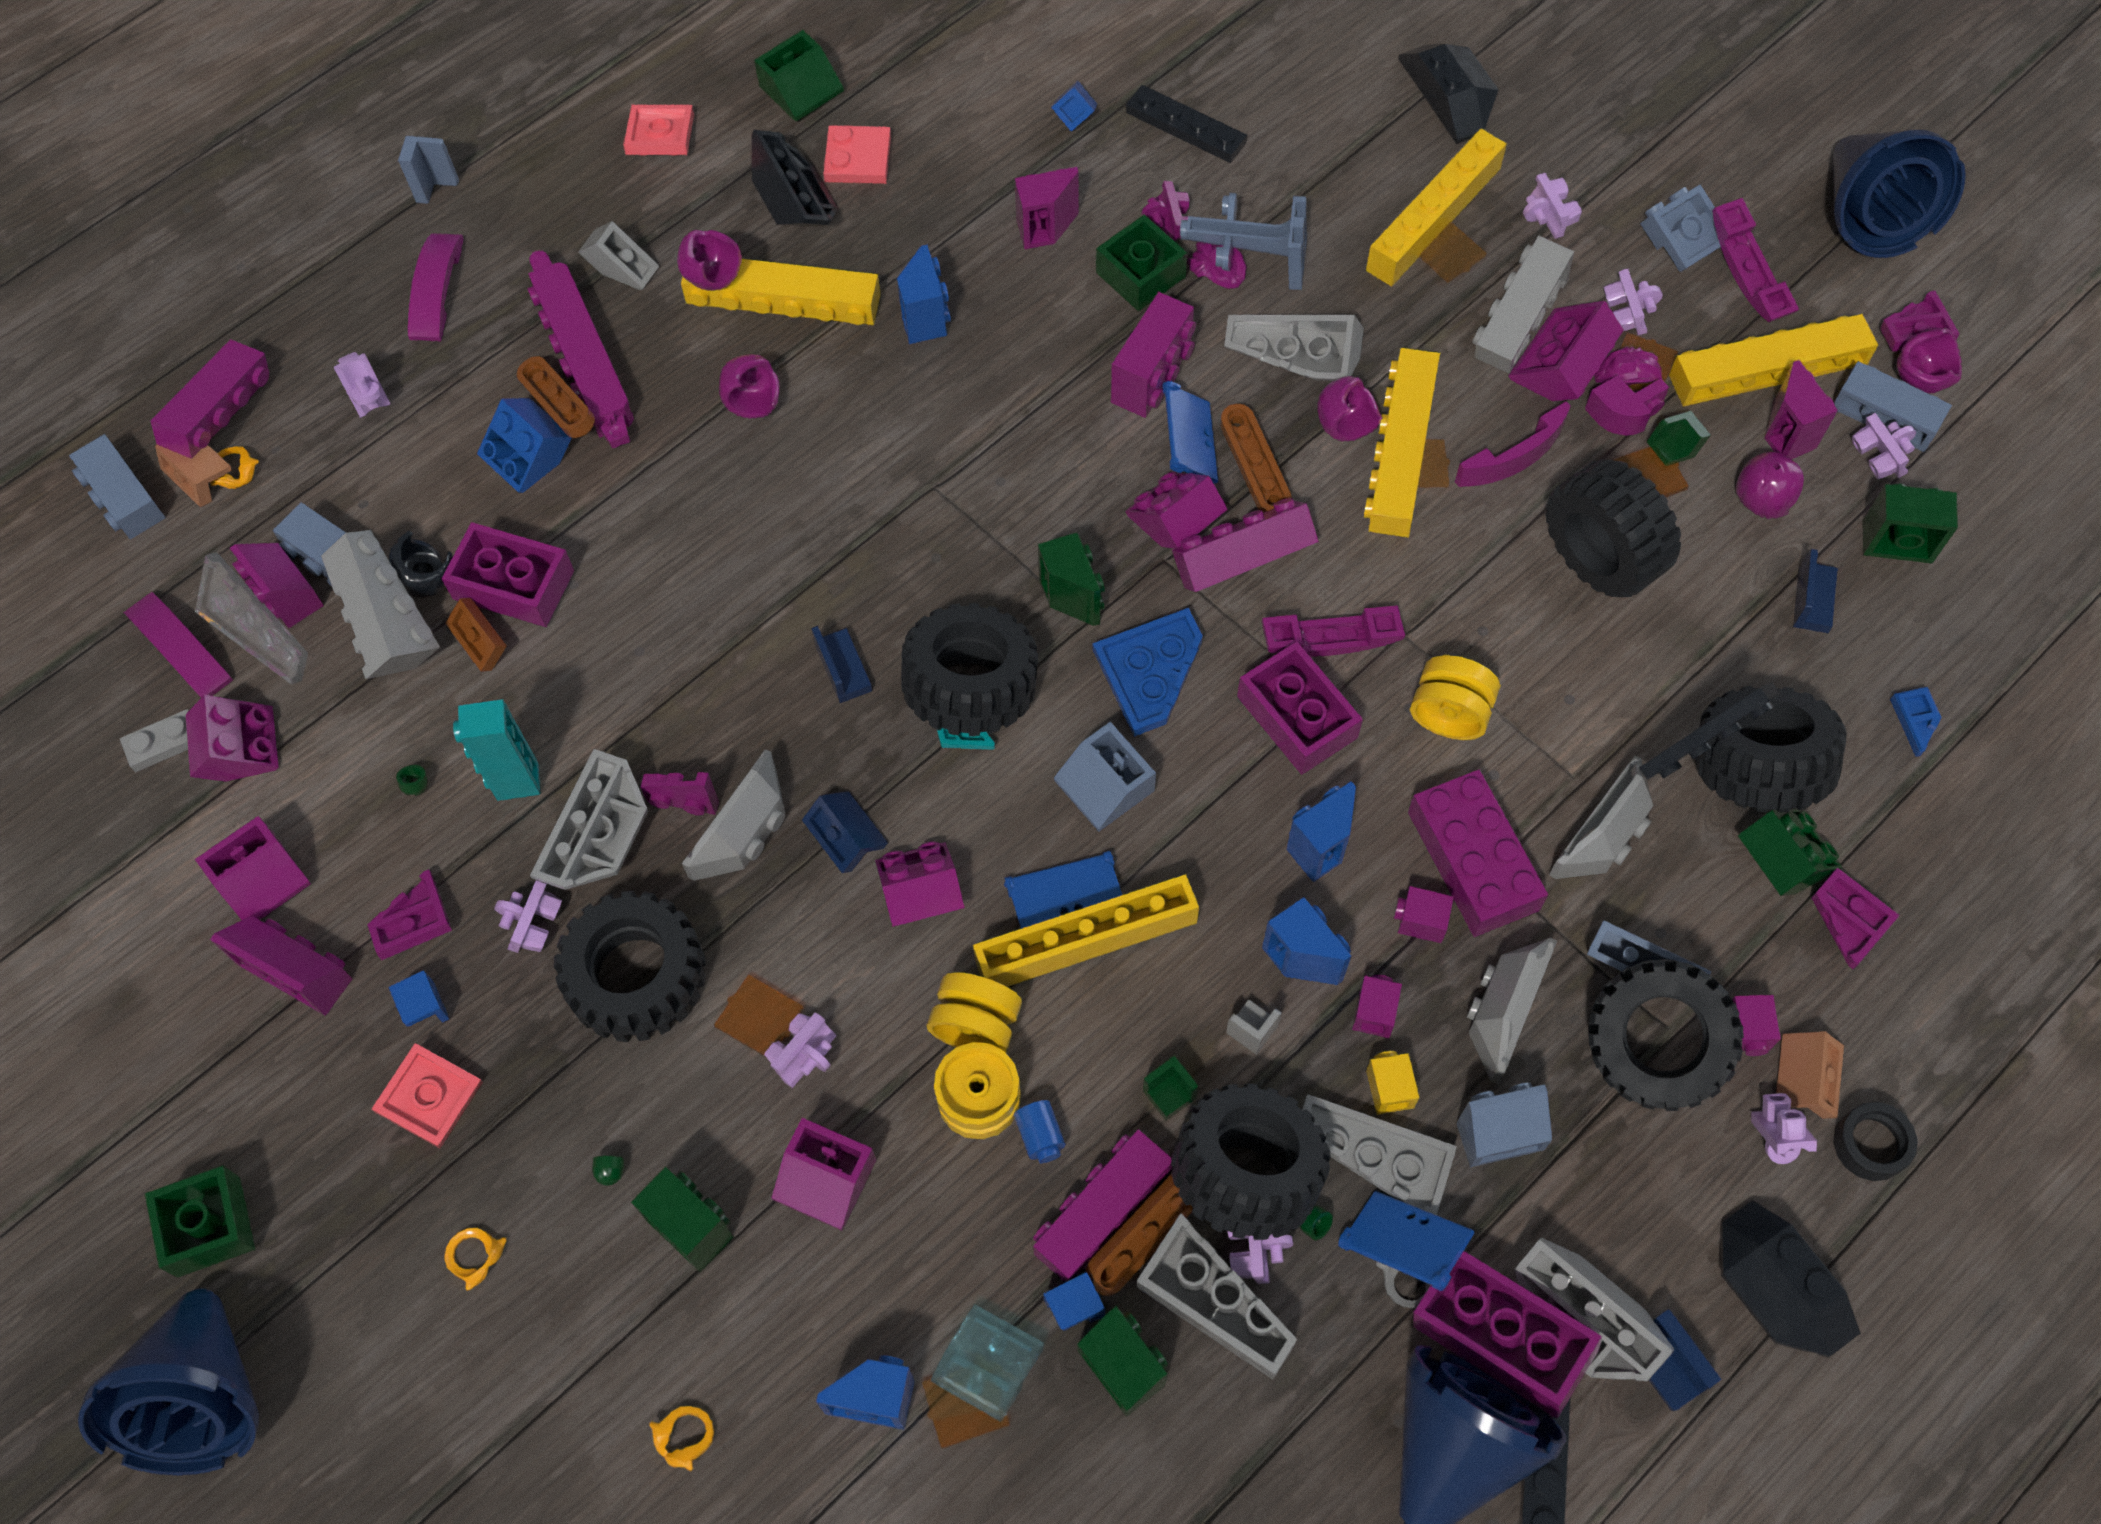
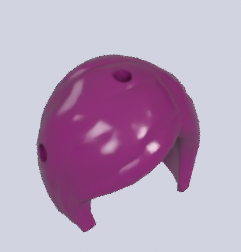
M692 230L683 237L680 243L677 265L681 275L694 286L706 291H715L729 286L734 281L740 270L742 255L740 254L741 250L738 244L729 236L715 230Z
M1936 328L1921 332L1910 338L1902 347L1897 359V372L1901 380L1926 393H1936L1957 384L1962 376V360L1957 341L1951 331L1947 328Z
M756 354L741 355L729 360L723 366L719 377L721 401L728 411L742 418H763L772 413L779 399V380L770 362L763 356Z
M1345 376L1335 379L1327 384L1319 395L1317 412L1320 424L1324 431L1335 440L1348 442L1368 436L1378 428L1383 419L1373 395L1364 387L1363 381L1358 377Z
M1779 452L1761 453L1745 464L1736 483V493L1740 502L1755 515L1769 520L1772 518L1778 519L1788 515L1789 509L1798 500L1803 488L1804 475L1800 466L1786 455Z

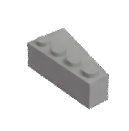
M371 530L345 533L321 555L334 593L342 597L344 608L341 610L344 621L351 623L356 638L352 640L355 651L363 655L366 664L362 668L365 679L416 669L440 648L431 629L427 626L415 606L414 600L408 594L396 570L392 567Z

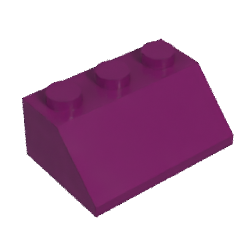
M1605 300L1555 308L1508 376L1511 381L1551 401L1578 399L1584 393L1594 374L1600 369V365L1608 353L1614 348L1624 329Z
M250 916L214 933L210 938L236 965L324 1016L328 1014L352 981V978L344 971L343 968L346 963L329 952L324 957L314 952L316 949L314 944L299 935L294 940L286 936L287 930L269 918L264 923Z

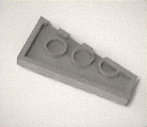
M1307 1094L1302 1110L1307 1109L1315 1118L1314 1125H1320L1326 1136L1324 1143H1327L1330 1148L1331 1158L1393 1198L1437 1215L1457 1146Z

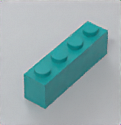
M501 699L459 705V720L453 722L454 736L457 743L461 742L463 744L466 758L472 759L476 774L482 775L485 788L492 791L497 801L540 795L539 763L505 701Z

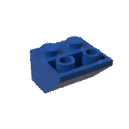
M923 245L918 249L897 278L901 316L909 344L947 336L946 322L951 321L949 308L946 303L949 301L945 282H940L939 276H941L938 258L937 256L931 258L928 245Z
M531 398L501 399L477 455L518 493H523L560 464L572 438Z
M1352 781L1342 788L1339 786L1331 788L1323 795L1320 803L1312 808L1310 805L1303 807L1292 818L1293 822L1286 850L1312 882L1321 878L1343 861L1351 832L1356 786Z
M1305 897L1267 923L1262 949L1285 977L1338 985L1343 982L1351 959V949L1346 940L1340 934L1334 935L1326 925L1327 919L1321 909L1316 905L1311 906Z

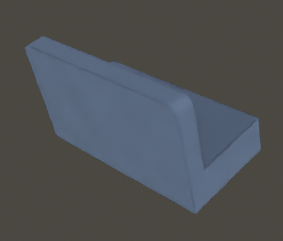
M405 137L398 161L416 203H429L434 184L458 185L459 178L442 139Z

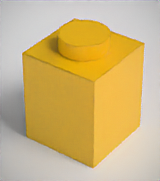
M1386 1051L1375 1055L1374 1059L1370 1060L1366 1073L1376 1114L1414 1109L1420 1097L1409 1053L1397 1055L1396 1051Z

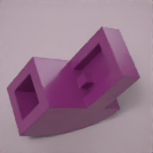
M1617 375L1591 391L1585 410L1605 430L1618 435H1635L1643 432L1650 416L1655 415L1663 408L1669 386L1660 378L1634 393Z

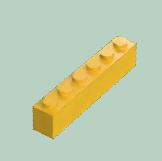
M1480 129L1370 246L1366 271L1392 287L1500 170L1507 143Z
M742 259L740 270L734 281L721 290L706 291L694 286L684 277L681 280L686 304H693L699 307H720L727 310L754 311L760 314H780L793 318L806 317L822 321L849 322L854 325H874L881 296L878 274Z
M1863 314L1850 317L1841 316L1833 321L1819 324L1810 323L1802 328L1788 331L1779 330L1773 334L1757 338L1752 336L1731 344L1721 343L1699 351H1686L1676 356L1669 377L1684 407L1781 385L1793 362L1800 360L1814 377L1854 368L1858 361L1868 365L1878 347V343Z
M1400 348L1398 361H1391L1388 380L1394 381V387H1387L1384 407H1390L1389 415L1382 414L1383 419L1380 422L1379 434H1383L1385 437L1384 442L1377 441L1374 461L1380 462L1379 470L1372 469L1369 489L1375 490L1374 498L1367 497L1364 518H1370L1368 532L1409 538L1440 353Z
M1185 874L974 944L975 962L981 977L991 979L1008 987L1196 924L1199 905Z

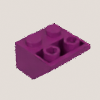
M1077 167L1014 178L1016 221L1024 250L1055 244L1079 214V171Z
M1800 360L1793 362L1773 401L1764 437L1774 452L1782 453L1791 460L1817 449L1838 411L1833 400L1824 393L1815 381L1813 374L1804 367Z
M1172 471L1163 475L1158 480L1159 484L1151 491L1138 495L1134 499L1135 504L1125 512L1133 522L1161 547L1175 549L1182 546V540L1197 535L1228 509L1209 476Z
M278 543L235 544L230 547V550L237 558L232 565L274 621L281 618L289 629L324 606L313 588Z
M204 694L185 714L190 777L226 782L276 771L279 768L273 706Z
M259 815L195 859L216 890L241 920L250 916L261 920L311 885L308 878L277 836Z
M926 842L921 844L918 849L907 852L891 851L884 854L882 858L875 860L892 927L964 908L955 866L946 842Z
M801 1118L784 1152L772 1200L843 1231L877 1161L874 1151L864 1144Z

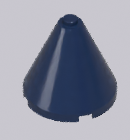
M1906 130L1850 135L1843 138L1834 149V215L1836 226L1843 239L1861 254L1876 258H1888L1902 255L1918 248L1915 243L1929 232L1936 235L1952 217L1961 200L1966 177L1964 163L1959 159L1954 145L1937 133L1927 130Z
M202 1288L183 1294L88 1389L79 1412L78 1427L84 1440L100 1455L103 1454L107 1446L124 1455L121 1463L122 1466L138 1471L161 1475H193L224 1468L226 1457L238 1452V1456L242 1458L251 1449L259 1424V1413L221 1299L212 1291Z
M1417 1346L1406 1366L1399 1515L1404 1520L1403 1524L1458 1523L1557 1458L1567 1441L1564 1431L1548 1414H1545L1542 1422H1540L1538 1417L1529 1408L1530 1401L1463 1358L1444 1351L1440 1360L1428 1357L1432 1350L1430 1346Z

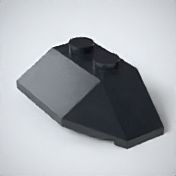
M1430 44L1399 54V61L1456 144L1471 139L1480 129H1486L1499 89L1469 47L1451 44Z
M753 130L751 134L752 182L775 223L783 226L829 225L839 209L814 166L796 148L786 143L787 139L780 132Z
M1752 1200L1720 1223V1234H1722L1721 1276L1775 1344L1816 1353L1819 1356L1828 1358L1861 1334L1847 1292L1789 1222Z

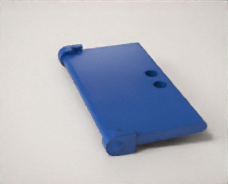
M1164 382L1162 390L1166 399L1171 452L1170 469L1177 473L1184 471L1197 475H1207L1211 478L1213 484L1218 483L1210 402L1181 390V385L1175 382Z
M1110 851L1103 852L1102 855L1013 878L1012 876L1004 878V886L1009 897L1012 898L1020 929L1080 910L1077 907L1083 909L1122 896L1114 871L1113 855Z
M1375 1191L1352 1227H1346L1339 1238L1338 1245L1341 1249L1346 1251L1352 1250L1431 1284L1434 1289L1443 1291L1451 1279V1270L1473 1237L1474 1230ZM1415 1215L1413 1219H1409L1410 1216Z

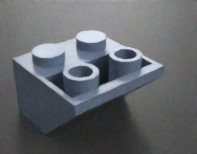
M1109 722L1081 742L1055 775L1054 781L1099 832L1155 791L1156 772L1116 727Z
M1522 1083L1509 1088V1093L1495 1096L1493 1091H1487L1471 1097V1101L1468 1102L1456 1123L1470 1167L1544 1151L1552 1141L1548 1093L1545 1084L1532 1087L1531 1083Z

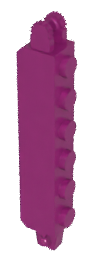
M543 250L532 252L529 260L533 272L528 273L533 286L527 288L534 306L541 305L543 309L538 311V315L544 329L551 328L553 332L548 337L555 354L560 352L563 354L564 358L559 359L565 377H573L574 383L569 384L570 388L594 414L595 423L593 426L599 438L604 436L612 449L629 443L630 437L627 427L631 426L634 417L630 410L628 399L567 265L560 262L552 264L548 254L543 252Z

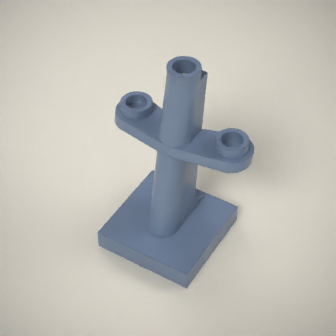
M1229 193V196H1223L1222 215H1226L1227 220L1188 216V220L1181 221V240L1223 246L1216 249V267H1222V270L1230 271L1233 248L1287 256L1289 289L1302 290L1307 245L1306 197L1293 196L1291 218L1287 222L1278 225L1236 221V193Z

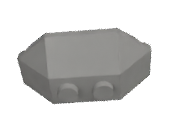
M593 749L530 874L531 878L566 890L618 875L648 813L627 760Z
M766 749L763 751L693 850L682 862L688 878L695 881L745 869L751 860L754 861L760 856L764 848V841L771 831L776 832L782 825L785 818V809L776 766L770 751Z
M1636 755L1632 758L1557 859L1549 874L1551 877L1560 879L1603 874L1609 870L1614 862L1619 866L1623 863L1632 850V847L1627 845L1633 835L1640 839L1652 822L1646 818L1653 807L1647 779L1639 769L1643 765L1641 758Z
M1548 938L1501 955L1496 966L1488 964L1480 985L1486 987L1483 998L1475 997L1470 1007L1467 1018L1473 1020L1468 1033L1490 1080L1496 1084L1500 1082L1505 1074L1557 940Z
M1540 1238L1515 1268L1520 1286L1602 1336L1599 1351L1586 1371V1374L1591 1378L1648 1381L1674 1351V1348L1648 1312L1579 1254Z

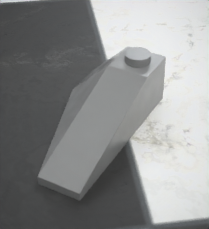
M1228 315L1224 346L1227 349L1316 381H1334L1341 377L1351 376L1360 360L1364 328L1355 315Z

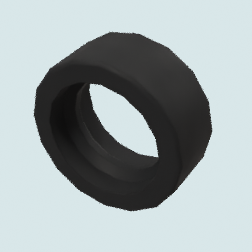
M1870 1102L1863 1103L1852 1109L1841 1119L1835 1128L1833 1143L1837 1157L1847 1170L1859 1178L1881 1181L1892 1178L1911 1164L1917 1153L1918 1139L1914 1126L1904 1113L1892 1105ZM1864 1120H1873L1880 1122L1890 1130L1895 1137L1898 1147L1897 1154L1893 1160L1888 1163L1879 1164L1872 1162L1861 1154L1853 1138V1130L1858 1123Z

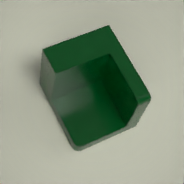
M1688 411L1661 420L1647 440V443L1666 466L1696 457L1711 434L1693 412Z
M1175 1056L1147 1075L1143 1081V1092L1165 1121L1196 1100L1197 1083Z

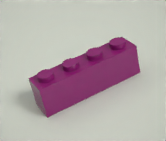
M230 339L151 420L156 444L190 459L201 449H204L209 444L210 439L229 423L230 418L248 403L250 397L267 383L270 376L265 353Z
M1293 498L1283 499L1274 503V509L1264 513L1262 510H1258L1244 515V521L1235 525L1224 523L1212 528V534L1202 538L1200 535H1195L1182 540V546L1173 549L1172 553L1184 588L1193 592L1200 591L1319 542L1307 503L1294 501Z
M1139 1129L1131 1138L1126 1134L1117 1142L1112 1149V1153L1115 1156L1105 1166L1099 1163L1086 1178L1087 1187L1079 1195L1073 1192L1061 1205L1059 1210L1062 1214L1053 1224L1047 1221L1033 1237V1240L1036 1242L1033 1245L1034 1255L1065 1283L1081 1274L1090 1260L1173 1170L1171 1157Z

